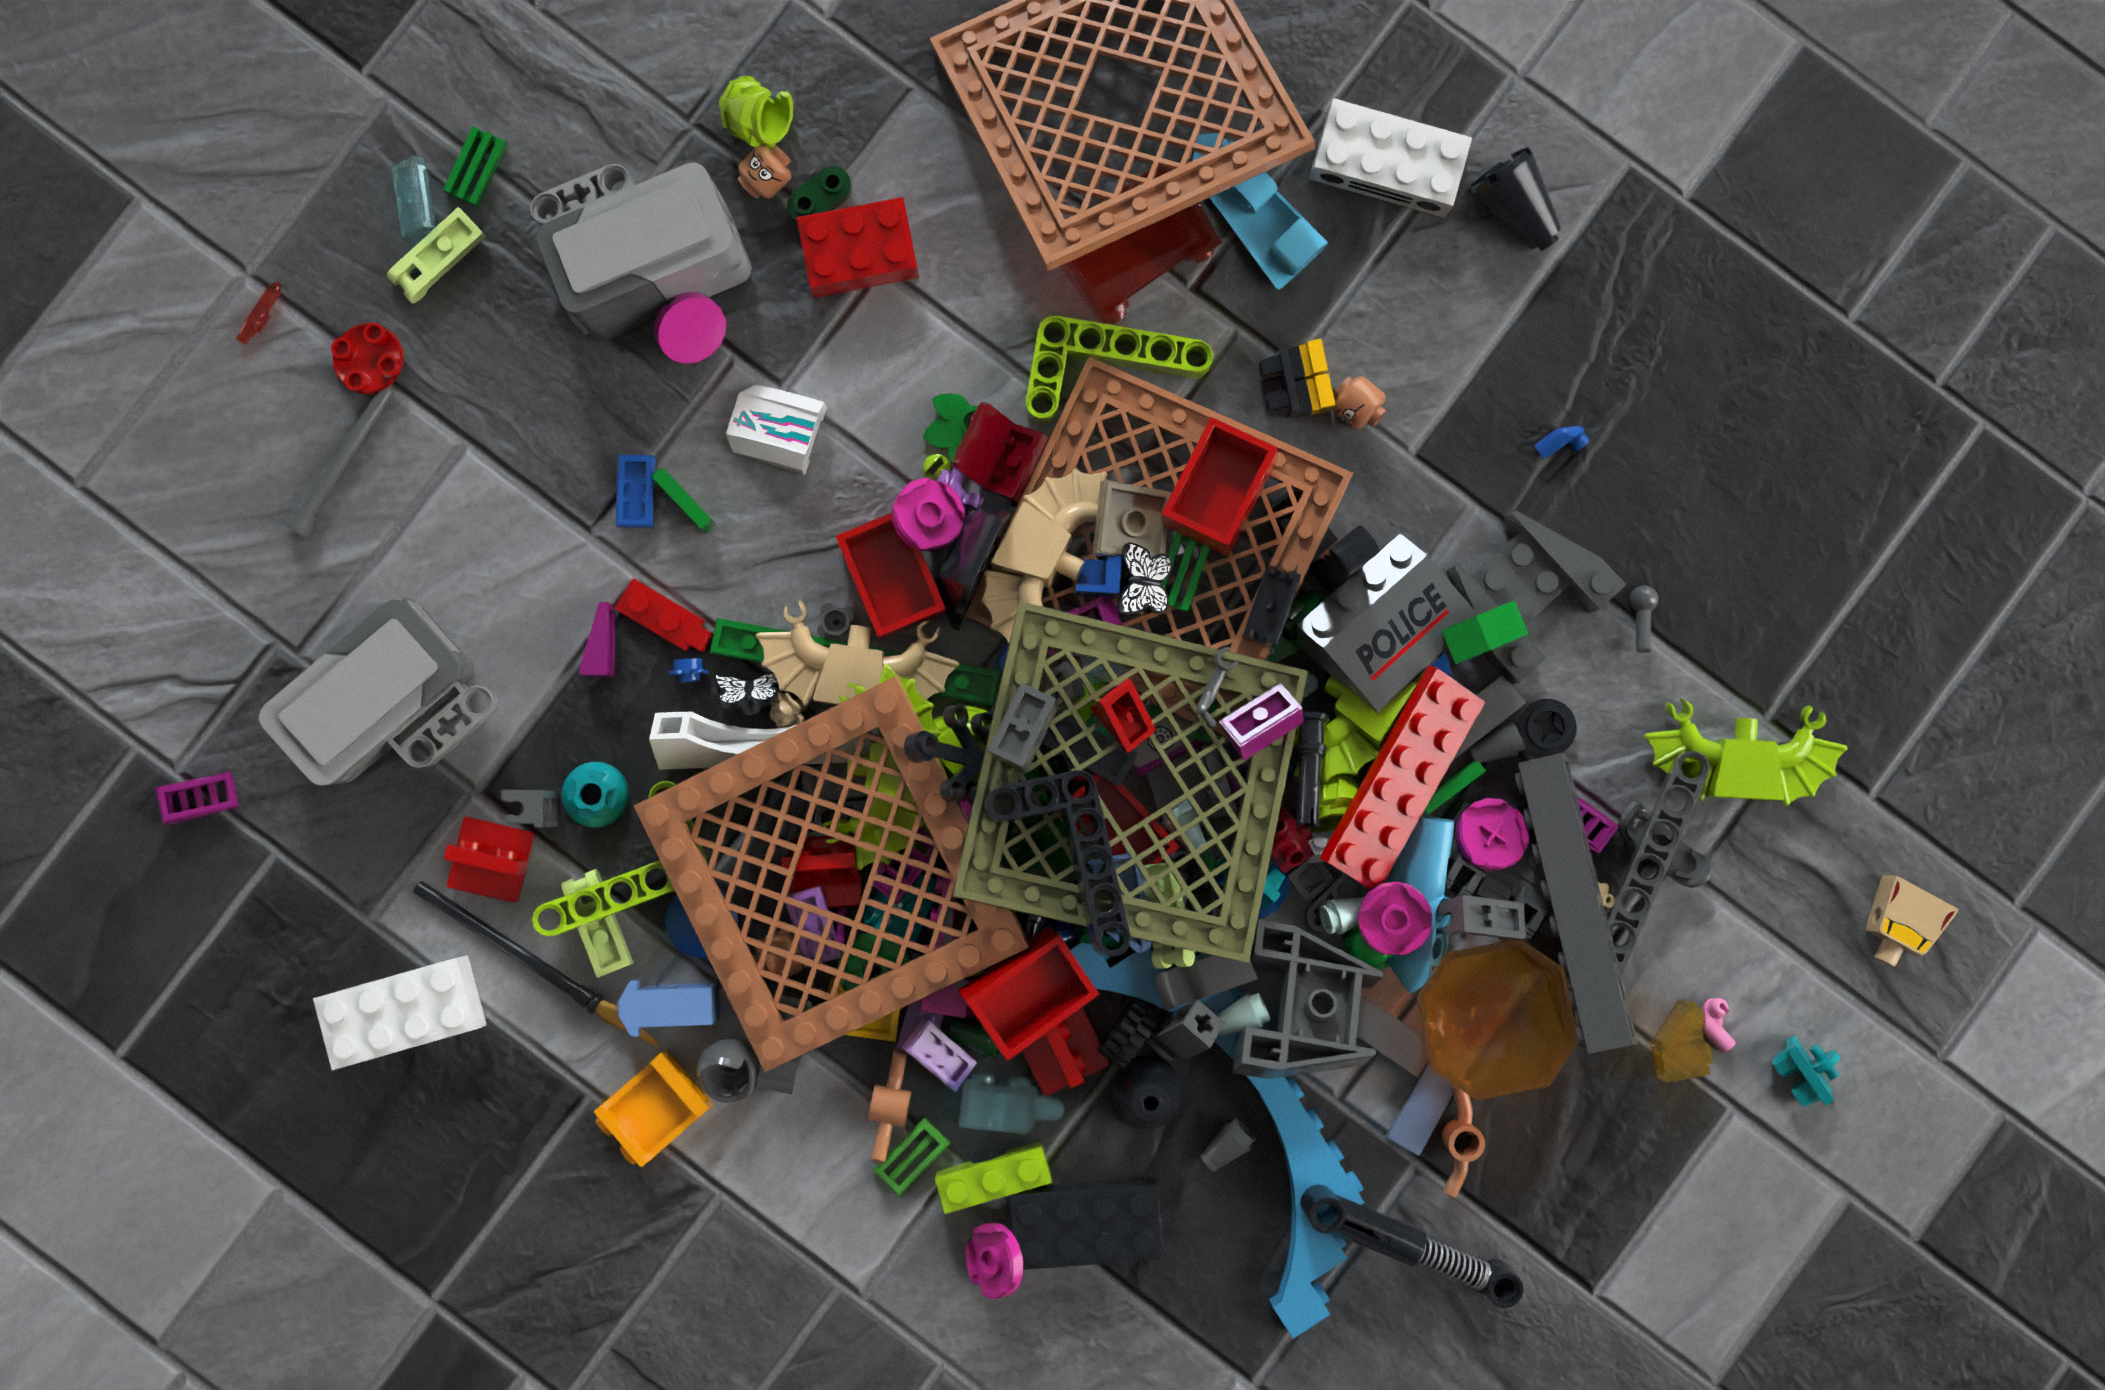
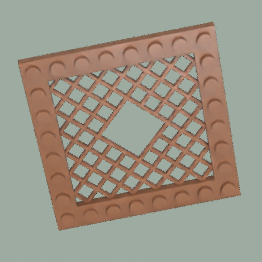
M1012 0L930 38L934 52L1048 271L1315 149V141L1234 0H1160L1165 2L1160 15L1143 11L1147 0H1139L1136 8L1120 5V0H1113L1112 2L1106 0ZM1171 4L1189 8L1184 21L1166 17ZM1091 7L1109 10L1104 23L1087 19ZM1081 12L1080 17L1073 16ZM1115 12L1132 16L1127 29L1110 25ZM1194 12L1196 13L1202 26L1190 23L1194 15ZM1139 18L1156 22L1151 36L1134 32ZM1060 21L1076 25L1071 38L1054 34ZM1163 25L1180 29L1175 42L1158 38ZM1049 27L1047 32L1042 31L1043 29ZM1083 27L1100 31L1095 44L1078 40ZM1187 31L1204 35L1199 48L1182 44ZM1107 33L1124 37L1118 51L1102 47ZM1027 36L1043 39L1038 53L1022 49ZM1130 39L1147 43L1142 57L1125 53ZM1210 40L1218 53L1206 50ZM1016 42L1015 47L1010 46V44ZM1050 42L1067 46L1062 59L1045 55ZM1154 46L1172 50L1167 63L1149 59ZM1074 48L1091 52L1086 66L1069 61ZM994 51L1011 54L1006 68L989 64ZM1178 52L1196 56L1191 70L1173 65ZM1098 54L1163 71L1140 128L1075 110ZM1018 56L1034 60L1029 74L1013 70ZM1202 58L1220 63L1215 76L1197 72ZM1041 63L1058 67L1053 80L1036 76ZM1225 68L1228 69L1234 81L1222 78ZM1065 69L1082 73L1077 87L1060 83ZM988 72L1002 75L997 89ZM1170 73L1187 77L1182 91L1164 87ZM1009 78L1026 82L1020 95L1004 91ZM1194 80L1212 84L1207 97L1189 93ZM1033 84L1049 88L1044 102L1027 98ZM1218 86L1236 90L1231 104L1213 100ZM1056 90L1073 94L1068 108L1051 104ZM1161 95L1179 99L1173 113L1156 108ZM1241 95L1250 109L1237 106ZM1002 99L1017 103L1012 116H1010ZM1185 101L1203 105L1198 119L1180 115ZM1024 105L1040 109L1035 123L1018 119ZM1209 108L1227 112L1222 126L1204 121ZM1047 112L1064 116L1059 130L1042 126ZM1234 114L1252 119L1247 132L1229 128ZM1152 116L1170 121L1165 134L1147 130ZM1071 118L1088 122L1083 136L1066 132ZM1176 123L1194 127L1189 141L1171 136ZM1258 123L1261 127V130L1254 133ZM1095 125L1113 129L1107 143L1090 139ZM1017 127L1031 131L1026 145ZM1201 129L1219 134L1214 148L1196 143ZM1119 131L1137 136L1131 150L1114 145ZM1038 133L1055 137L1050 152L1033 147ZM1225 136L1239 139L1221 148ZM1143 138L1161 142L1156 156L1138 152ZM1062 140L1080 144L1074 158L1057 154ZM1168 144L1186 149L1180 163L1163 159ZM1086 146L1104 151L1098 165L1081 160ZM1192 151L1206 154L1188 163ZM1110 153L1128 157L1123 171L1105 167ZM1031 155L1046 159L1041 173ZM1134 160L1152 164L1147 178L1129 174ZM1053 161L1070 166L1065 180L1048 176ZM1159 166L1172 169V171L1155 178ZM1077 168L1095 173L1089 187L1072 182ZM1101 175L1119 179L1114 194L1096 189ZM1126 181L1139 185L1121 194ZM1046 184L1061 188L1056 202ZM1068 190L1086 194L1080 209L1063 204ZM1092 197L1106 200L1088 209ZM1062 213H1066L1073 216L1064 219Z
M1089 356L998 548L1024 501V495L1037 491L1044 483L1046 477L1062 478L1067 476L1073 469L1078 468L1083 458L1087 472L1091 475L1102 473L1103 471L1107 473L1115 471L1118 482L1124 483L1119 469L1139 462L1145 480L1131 485L1153 488V483L1171 477L1174 486H1176L1178 482L1176 475L1183 472L1186 464L1173 468L1168 451L1187 444L1191 455L1194 451L1193 445H1197L1210 417L1218 419L1278 447L1277 461L1268 478L1280 484L1266 489L1263 487L1258 497H1262L1268 515L1250 522L1247 519L1241 532L1246 530L1252 545L1251 549L1233 555L1231 550L1227 558L1210 564L1206 560L1202 573H1207L1213 590L1193 597L1191 607L1197 623L1178 630L1171 613L1177 609L1168 606L1167 610L1160 614L1153 612L1144 614V611L1139 613L1140 617L1126 621L1122 625L1124 627H1131L1142 623L1145 632L1151 633L1147 620L1167 614L1173 632L1163 636L1181 640L1180 635L1200 629L1207 647L1220 649L1231 645L1228 652L1266 661L1271 650L1270 647L1242 638L1257 595L1256 592L1252 602H1250L1245 584L1262 579L1266 567L1260 552L1278 546L1269 566H1275L1277 570L1285 573L1292 571L1301 574L1298 593L1353 473ZM1107 406L1112 409H1115L1114 411L1104 414ZM1121 415L1127 433L1108 439L1102 422ZM1127 415L1148 425L1132 430ZM1098 426L1103 442L1088 447ZM1154 430L1160 447L1141 454L1135 436ZM1160 430L1178 437L1180 440L1165 445ZM1130 439L1136 456L1117 463L1111 445ZM1106 448L1112 465L1093 472L1087 454ZM1163 453L1169 471L1149 477L1143 460ZM1286 488L1292 506L1273 513L1267 495ZM1292 489L1303 493L1299 503H1297ZM1293 513L1282 537L1276 519ZM1270 521L1277 539L1258 546L1251 528ZM1081 524V530L1071 534L1072 540L1082 536L1085 539L1090 554L1079 557L1081 560H1097L1098 557H1101V555L1092 554L1093 546L1088 535L1095 532L1096 525L1086 528L1085 524ZM1255 554L1261 572L1242 579L1236 561ZM990 562L987 570L994 571L992 563ZM1231 563L1237 581L1218 588L1211 570ZM1124 566V573H1123V575H1125V577H1126L1127 574H1128V572L1126 571L1125 566ZM1194 570L1188 571L1185 574L1183 585L1186 592L1189 586L1187 579L1192 577ZM984 576L965 616L990 628L992 625L991 613L986 605L981 602L987 587L986 577ZM1176 576L1169 578L1167 586L1174 584ZM1072 579L1074 587L1058 593L1054 592L1052 585L1050 588L1047 587L1050 596L1041 598L1042 604L1052 601L1055 610L1061 611L1057 599L1076 593L1075 589L1078 580ZM1240 587L1246 605L1226 612L1220 594ZM1078 596L1081 606L1086 604L1084 597ZM1215 596L1221 614L1202 621L1196 602ZM1119 598L1112 599L1114 605H1117ZM1247 611L1235 636L1229 618ZM1224 620L1230 638L1211 645L1205 626ZM1073 655L1081 669L1096 661ZM1065 656L1058 659L1061 662H1068ZM1101 664L1087 672V674L1108 684L1112 682ZM1109 664L1117 678L1132 670ZM1138 673L1129 677L1139 696L1148 691ZM1146 673L1153 686L1167 679V677ZM1181 681L1190 695L1204 687ZM1174 682L1157 691L1168 709L1184 700ZM1219 690V694L1226 704L1240 696ZM1151 695L1144 699L1145 701L1158 706ZM1243 699L1232 706L1231 712L1234 713L1245 706L1247 701ZM1188 704L1173 712V714L1190 722H1198ZM1223 713L1215 717L1217 725L1212 728V731L1218 735L1226 736L1219 725V721L1223 718Z
M898 675L634 805L646 833L765 1072L1030 947V943L1013 910L965 899L963 900L966 905L951 900L969 819L959 800L947 802L941 796V783L947 780L948 777L939 758L934 757L930 761L914 763L908 759L905 753L904 742L906 737L911 733L925 730ZM879 727L883 737L869 731ZM859 737L854 755L836 749ZM866 738L885 745L879 763L860 757ZM889 751L899 770L885 766ZM827 752L821 771L803 765ZM833 754L852 761L846 779L827 773ZM858 763L876 769L871 788L852 782ZM794 769L789 786L771 781ZM800 771L819 777L813 795L795 789ZM882 772L901 778L895 797L877 791ZM825 779L843 785L838 804L819 798ZM906 784L916 804L902 800ZM761 785L756 803L739 797V795ZM768 787L786 793L781 811L762 805ZM850 788L868 794L863 813L844 807ZM792 795L811 802L805 820L787 814ZM874 797L893 803L887 822L869 816ZM729 801L724 818L707 813V811ZM735 803L754 809L748 827L730 821ZM817 804L835 810L830 829L811 823ZM899 806L918 812L912 831L893 824ZM760 811L778 817L773 836L754 830ZM841 813L860 819L854 838L836 831ZM697 816L691 832L686 821ZM703 818L721 825L716 843L698 837ZM922 819H924L933 838L918 833ZM784 820L803 826L797 845L779 839ZM866 822L885 828L879 847L860 840ZM728 827L746 834L740 852L722 845ZM809 829L877 853L855 920L787 896ZM891 831L910 837L904 855L885 849ZM752 836L770 842L765 860L746 854ZM916 839L935 846L929 864L910 858ZM698 844L713 849L709 865ZM776 845L795 851L789 869L771 863ZM939 851L950 872L934 867ZM720 852L738 858L732 876L714 870ZM883 855L901 862L896 880L877 874ZM744 861L762 867L757 885L738 879ZM907 864L926 870L921 889L902 883ZM768 869L787 876L781 894L763 888ZM932 873L951 879L945 898L926 891ZM714 877L730 883L725 899ZM874 880L893 886L887 905L869 898ZM736 885L754 891L749 909L731 903ZM899 889L918 895L912 914L893 907ZM760 894L779 900L773 918L755 912ZM924 898L943 904L937 923L918 916ZM785 903L803 909L798 927L779 921ZM866 905L885 911L879 929L861 923ZM948 907L968 913L962 932L943 925ZM731 911L746 916L742 931H740ZM809 912L828 918L822 936L804 930ZM891 914L910 920L904 938L885 932ZM752 919L771 925L765 943L747 936ZM973 919L978 929L968 933ZM833 921L852 927L847 945L828 938ZM915 923L935 929L929 947L910 941ZM777 927L795 934L790 951L771 945ZM858 929L877 936L871 954L853 948ZM940 931L958 937L935 949ZM801 936L819 942L814 960L796 954ZM883 938L902 945L896 963L877 956ZM747 944L763 949L758 966ZM825 945L844 951L839 969L820 963ZM907 947L925 953L902 964ZM769 952L787 958L782 976L763 969ZM850 954L869 960L863 978L844 972ZM793 961L812 967L806 985L788 978ZM874 963L892 969L869 980ZM817 970L836 976L831 993L812 987ZM763 977L779 982L774 998ZM842 978L859 984L837 995ZM785 985L803 991L798 1009L780 1003ZM809 994L827 1000L804 1011ZM780 1010L794 1016L784 1020Z

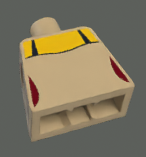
M1883 875L1866 925L1867 932L1882 939L1874 958L1887 966L1895 968L1903 951L1910 955L1924 956L1955 917L1959 909L1898 876Z

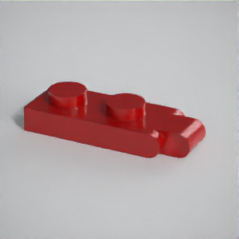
M635 578L632 579L615 607L619 612L685 651H688L690 646L704 652L714 635L702 627L705 623L704 619Z

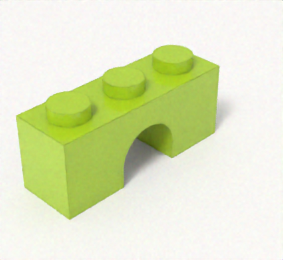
M1042 1141L1007 1150L1004 1155L979 1163H972L970 1161L936 1171L935 1182L944 1214L1050 1184L1052 1183V1175Z

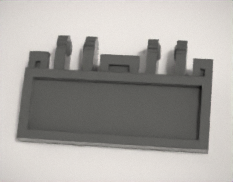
M1462 801L1451 819L1454 821L1451 856L1449 858L1452 861L1447 868L1445 892L1450 889L1460 869L1464 867L1471 874L1459 890L1457 897L1461 895L1471 896L1481 879H1483L1475 892L1482 898L1508 901L1511 896L1514 898L1513 902L1524 903V906L1533 910L1525 923L1526 939L1522 940V943L1526 944L1529 942L1536 930L1552 940L1554 935L1551 929L1550 916L1555 914L1552 902L1546 901L1543 895L1541 880L1546 879L1543 865L1538 866L1535 861L1532 848L1534 843L1529 841L1528 847L1521 859L1515 865L1498 872L1484 871L1471 865L1461 854L1456 843L1455 827L1460 815L1470 806L1466 801Z

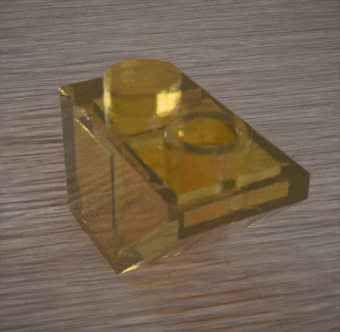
M1688 999L1678 1000L1651 1040L1650 1045L1657 1079L1669 1083L1711 1074L1709 1064H1712L1713 1056L1709 1044L1704 1042L1701 1029L1705 1027V1017L1701 1007L1697 1006L1696 1001Z

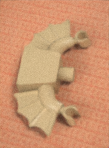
M1075 468L1070 474L1062 478L1046 477L1044 483L1037 491L1024 495V501L991 561L994 571L985 570L983 572L986 577L987 587L981 602L986 605L991 613L992 625L990 629L1001 633L1008 643L1010 642L1017 606L1020 601L1044 607L1041 601L1043 588H1050L1058 573L1075 581L1079 578L1085 561L1069 554L1073 544L1071 534L1081 524L1096 522L1100 482L1107 479V472L1103 471L1102 473L1091 475L1082 473Z
M800 600L799 606L802 611L800 616H791L788 612L787 604L784 609V617L793 624L794 630L791 632H759L756 634V638L759 639L764 650L762 666L767 667L775 674L780 691L794 693L803 701L804 705H809L813 694V701L832 705L842 703L839 695L848 698L854 697L855 691L852 687L846 685L847 683L861 685L866 690L878 685L885 664H889L890 668L900 677L906 679L914 678L917 691L927 700L934 694L945 692L944 686L948 675L955 668L959 667V662L927 652L924 649L928 643L935 641L942 632L940 626L935 631L933 637L925 634L924 627L930 619L925 620L918 626V639L915 643L912 642L905 652L900 655L885 657L883 651L869 649L872 628L850 625L847 646L831 644L830 648L816 643L811 637L808 626H804L803 619L806 615V606Z

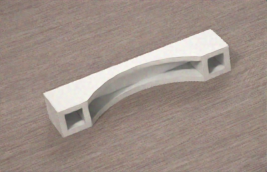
M693 712L655 713L649 740L659 770L711 768L794 726L774 729H751L722 724ZM877 728L869 731L879 736ZM859 737L836 749L855 753ZM866 738L861 754L869 755L871 743L875 741ZM827 752L804 764H823ZM833 754L831 763H848V759Z

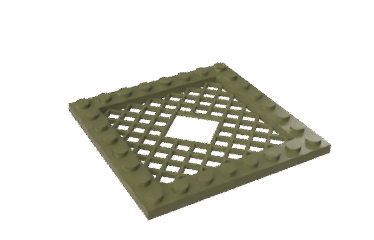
M1020 601L1017 606L952 897L1087 927L1078 885L1059 881L1074 871L1070 849L1067 845V837H1062L1052 821L1062 815L1061 811L1055 812L1050 816L1049 814L1041 815L1044 820L1026 830L1021 820L1014 821L1021 834L1004 844L1009 822L995 823L990 821L983 810L984 800L995 788L1018 783V780L1020 782L1027 780L1024 774L1016 771L1012 765L1004 761L1000 763L995 760L987 750L1021 683L1039 690L1042 672L1044 671L1054 686L1044 693L1052 695L1057 692L1066 705L1067 710L1053 718L1049 726L1050 731L1060 746L1044 756L1038 749L1035 754L1037 760L1030 764L1027 773L1041 764L1048 776L1055 775L1046 761L1061 751H1064L1074 767L1071 771L1083 770L1120 745L1115 742L1102 751L1091 732L1103 726V724L1099 721L1087 728L1077 710L1092 700L1096 704L1100 700V695L1113 687H1117L1121 682L1138 673L1148 691L1140 695L1141 700L1151 695L1162 711L1160 715L1152 719L1153 724L1166 718L1176 733L1175 737L1162 745L1159 744L1154 734H1151L1148 739L1183 795L1125 832L1121 831L1099 796L1103 817L1107 819L1117 837L1109 841L1110 847L1120 841L1131 857V860L1116 869L1120 891L1123 894L1121 896L1130 937L1249 963L1296 728L1249 757L1247 774L1244 781L1236 767L1246 760L1240 757L1232 762L1222 746L1223 743L1229 740L1228 737L1224 736L1218 740L1200 714L1196 715L1197 705L1193 701L1205 692L1215 671L1213 658L1219 649ZM1047 649L1059 651L1045 660ZM1226 651L1222 653L1221 661L1223 664L1231 665L1236 660H1238V664L1226 672L1219 690L1240 696L1226 704L1218 692L1215 700L1220 708L1210 714L1212 719L1221 713H1224L1226 717L1232 714L1229 709L1243 699L1249 703L1254 700L1253 698L1256 699L1280 683L1301 706L1308 671ZM1065 655L1076 673L1059 683L1048 665ZM1073 655L1096 661L1081 669ZM1101 664L1112 682L1095 692L1085 674ZM1109 664L1132 670L1117 678ZM1146 673L1167 677V679L1153 686ZM1079 678L1090 696L1073 706L1063 687ZM1181 681L1204 687L1190 695ZM1174 682L1184 700L1168 709L1157 691ZM1188 704L1198 722L1182 732L1171 713ZM1071 714L1082 732L1065 742L1054 724ZM1202 726L1213 744L1196 754L1186 735ZM1086 737L1096 755L1079 764L1069 746ZM1180 740L1191 758L1174 767L1164 749ZM1216 748L1227 766L1210 776L1200 758ZM1194 762L1205 780L1188 790L1178 772ZM1230 771L1241 789L1225 799L1214 781ZM1209 785L1219 803L1203 813L1192 795ZM1042 788L1035 793L1032 789L1030 792L1031 801L1036 806L1043 807L1038 797L1045 794L1046 791ZM1085 794L1078 797L1077 799H1082ZM1004 795L994 797L992 801L994 810L1001 815L1009 814L1012 809L1010 799ZM1242 795L1238 817H1236L1228 803ZM1187 799L1198 817L1181 827L1170 809ZM1223 807L1233 826L1217 835L1207 817ZM1165 813L1176 831L1159 841L1148 823ZM1080 816L1077 819L1080 829L1077 831L1080 834L1084 832L1085 836H1090L1092 833L1089 829L1094 826L1093 822L1091 821L1086 824ZM1201 821L1211 840L1195 849L1185 831ZM1047 824L1058 843L1041 853L1030 834ZM1143 827L1153 845L1136 855L1126 837ZM1234 832L1231 852L1229 854L1221 840ZM1179 836L1190 854L1173 864L1163 845ZM1025 838L1036 857L1018 867L1007 849ZM1215 844L1226 862L1210 872L1199 854ZM1062 847L1072 866L1055 876L1044 857ZM1157 850L1168 868L1151 878L1140 860ZM1090 853L1086 856L1084 864L1098 855ZM1002 854L1012 870L999 867ZM1193 858L1204 876L1187 886L1177 868ZM1039 861L1049 878L1022 871ZM1135 864L1146 882L1129 892L1118 874ZM1227 868L1222 891L1213 877ZM1172 873L1182 891L1165 900L1155 882ZM1208 881L1219 899L1202 909L1191 891ZM1147 887H1150L1159 903L1133 897ZM1097 891L1093 897V904L1098 911L1106 912L1111 905V899L1106 892ZM1186 895L1196 912L1169 905ZM1219 906L1217 917L1206 914ZM1111 928L1105 930L1106 932L1118 934Z

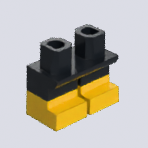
M1321 338L1292 348H1280L1275 356L1268 357L1259 362L1258 367L1262 382L1280 379L1282 391L1267 393L1265 396L1269 415L1287 413L1288 418L1331 412L1336 404L1329 373L1326 374L1328 367Z

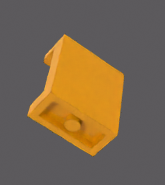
M666 1049L605 1103L594 1110V1113L598 1117L596 1119L598 1127L609 1137L613 1134L622 1145L619 1149L626 1160L633 1165L637 1163L640 1167H643L711 1108L714 1103Z

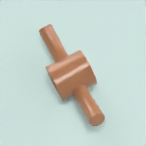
M900 1048L893 1050L887 1085L875 1084L869 1109L868 1121L879 1123L871 1161L877 1164H885L893 1126L904 1128L911 1098V1091L901 1089L908 1053Z
M1465 1082L1452 1085L1458 1109V1119L1448 1122L1443 1128L1441 1135L1444 1147L1454 1157V1167L1443 1192L1454 1198L1457 1197L1466 1178L1469 1162L1478 1159L1485 1148V1139L1482 1133L1472 1124L1473 1109ZM1466 1131L1469 1135H1472V1140L1468 1147L1464 1149L1454 1148L1455 1138L1458 1134Z

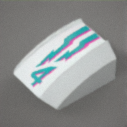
M753 385L738 394L726 436L735 454L805 475L815 437L827 407L824 402L765 386Z

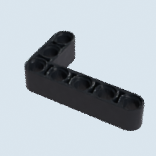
M1292 489L1296 501L1299 503L1302 493ZM1288 493L1270 505L1273 513L1292 506ZM1293 513L1276 519L1282 535ZM1361 525L1356 526L1339 540L1328 527L1309 570L1317 581L1330 592L1380 553V549L1370 533Z
M1074 770L1000 786L991 791L984 800L983 810L986 817L995 823H1008L1061 811L1091 945L1099 955L1104 957L1123 954L1131 942L1130 931L1094 778L1086 771ZM1071 779L1080 780L1084 784L1085 795L1082 799L1073 798L1069 794L1067 785ZM1041 787L1047 792L1049 801L1045 807H1038L1032 803L1030 799L1032 788ZM1004 795L1010 799L1012 809L1009 814L1001 815L994 810L992 801L995 796ZM1080 816L1088 817L1093 822L1094 830L1090 836H1083L1077 831L1076 821ZM1089 853L1098 855L1102 861V869L1098 874H1092L1086 870L1084 861ZM1097 891L1106 892L1111 899V905L1106 912L1098 911L1093 904V897ZM1108 928L1115 930L1119 936V944L1114 950L1107 949L1102 943V934Z

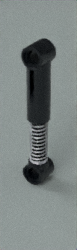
M1313 1185L1306 1189L1301 1196L1300 1207L1312 1227L1320 1233H1333L1409 1266L1419 1263L1421 1267L1425 1266L1426 1269L1430 1268L1431 1271L1436 1270L1438 1274L1442 1273L1443 1276L1447 1275L1448 1278L1453 1277L1455 1281L1464 1282L1465 1285H1470L1476 1289L1478 1293L1487 1296L1494 1305L1500 1308L1512 1307L1522 1298L1524 1291L1522 1281L1502 1260L1491 1259L1486 1262L1481 1261L1450 1246L1447 1247V1245L1436 1242L1433 1239L1430 1240L1429 1237H1426L1424 1231L1334 1194L1325 1185ZM1329 1203V1208L1326 1212L1316 1214L1319 1206ZM1505 1279L1500 1287L1494 1288L1499 1280Z

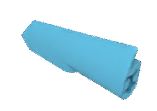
M1201 134L1198 136L1196 143L1214 148L1219 134ZM1224 138L1221 148L1233 143L1234 141L1228 142ZM1194 151L1193 161L1206 154ZM1264 172L1209 198L1273 286L1280 290L1325 248L1328 242L1277 191L1276 183Z
M1421 815L1389 872V882L1407 883L1421 891L1432 911L1431 932L1422 946L1409 954H1394L1393 957L1388 959V965L1410 994L1431 982L1432 966H1438L1444 961L1448 949L1449 934L1444 933L1442 928L1451 924V915L1439 914V904L1450 900L1444 896L1448 858L1451 856L1454 821L1427 815Z

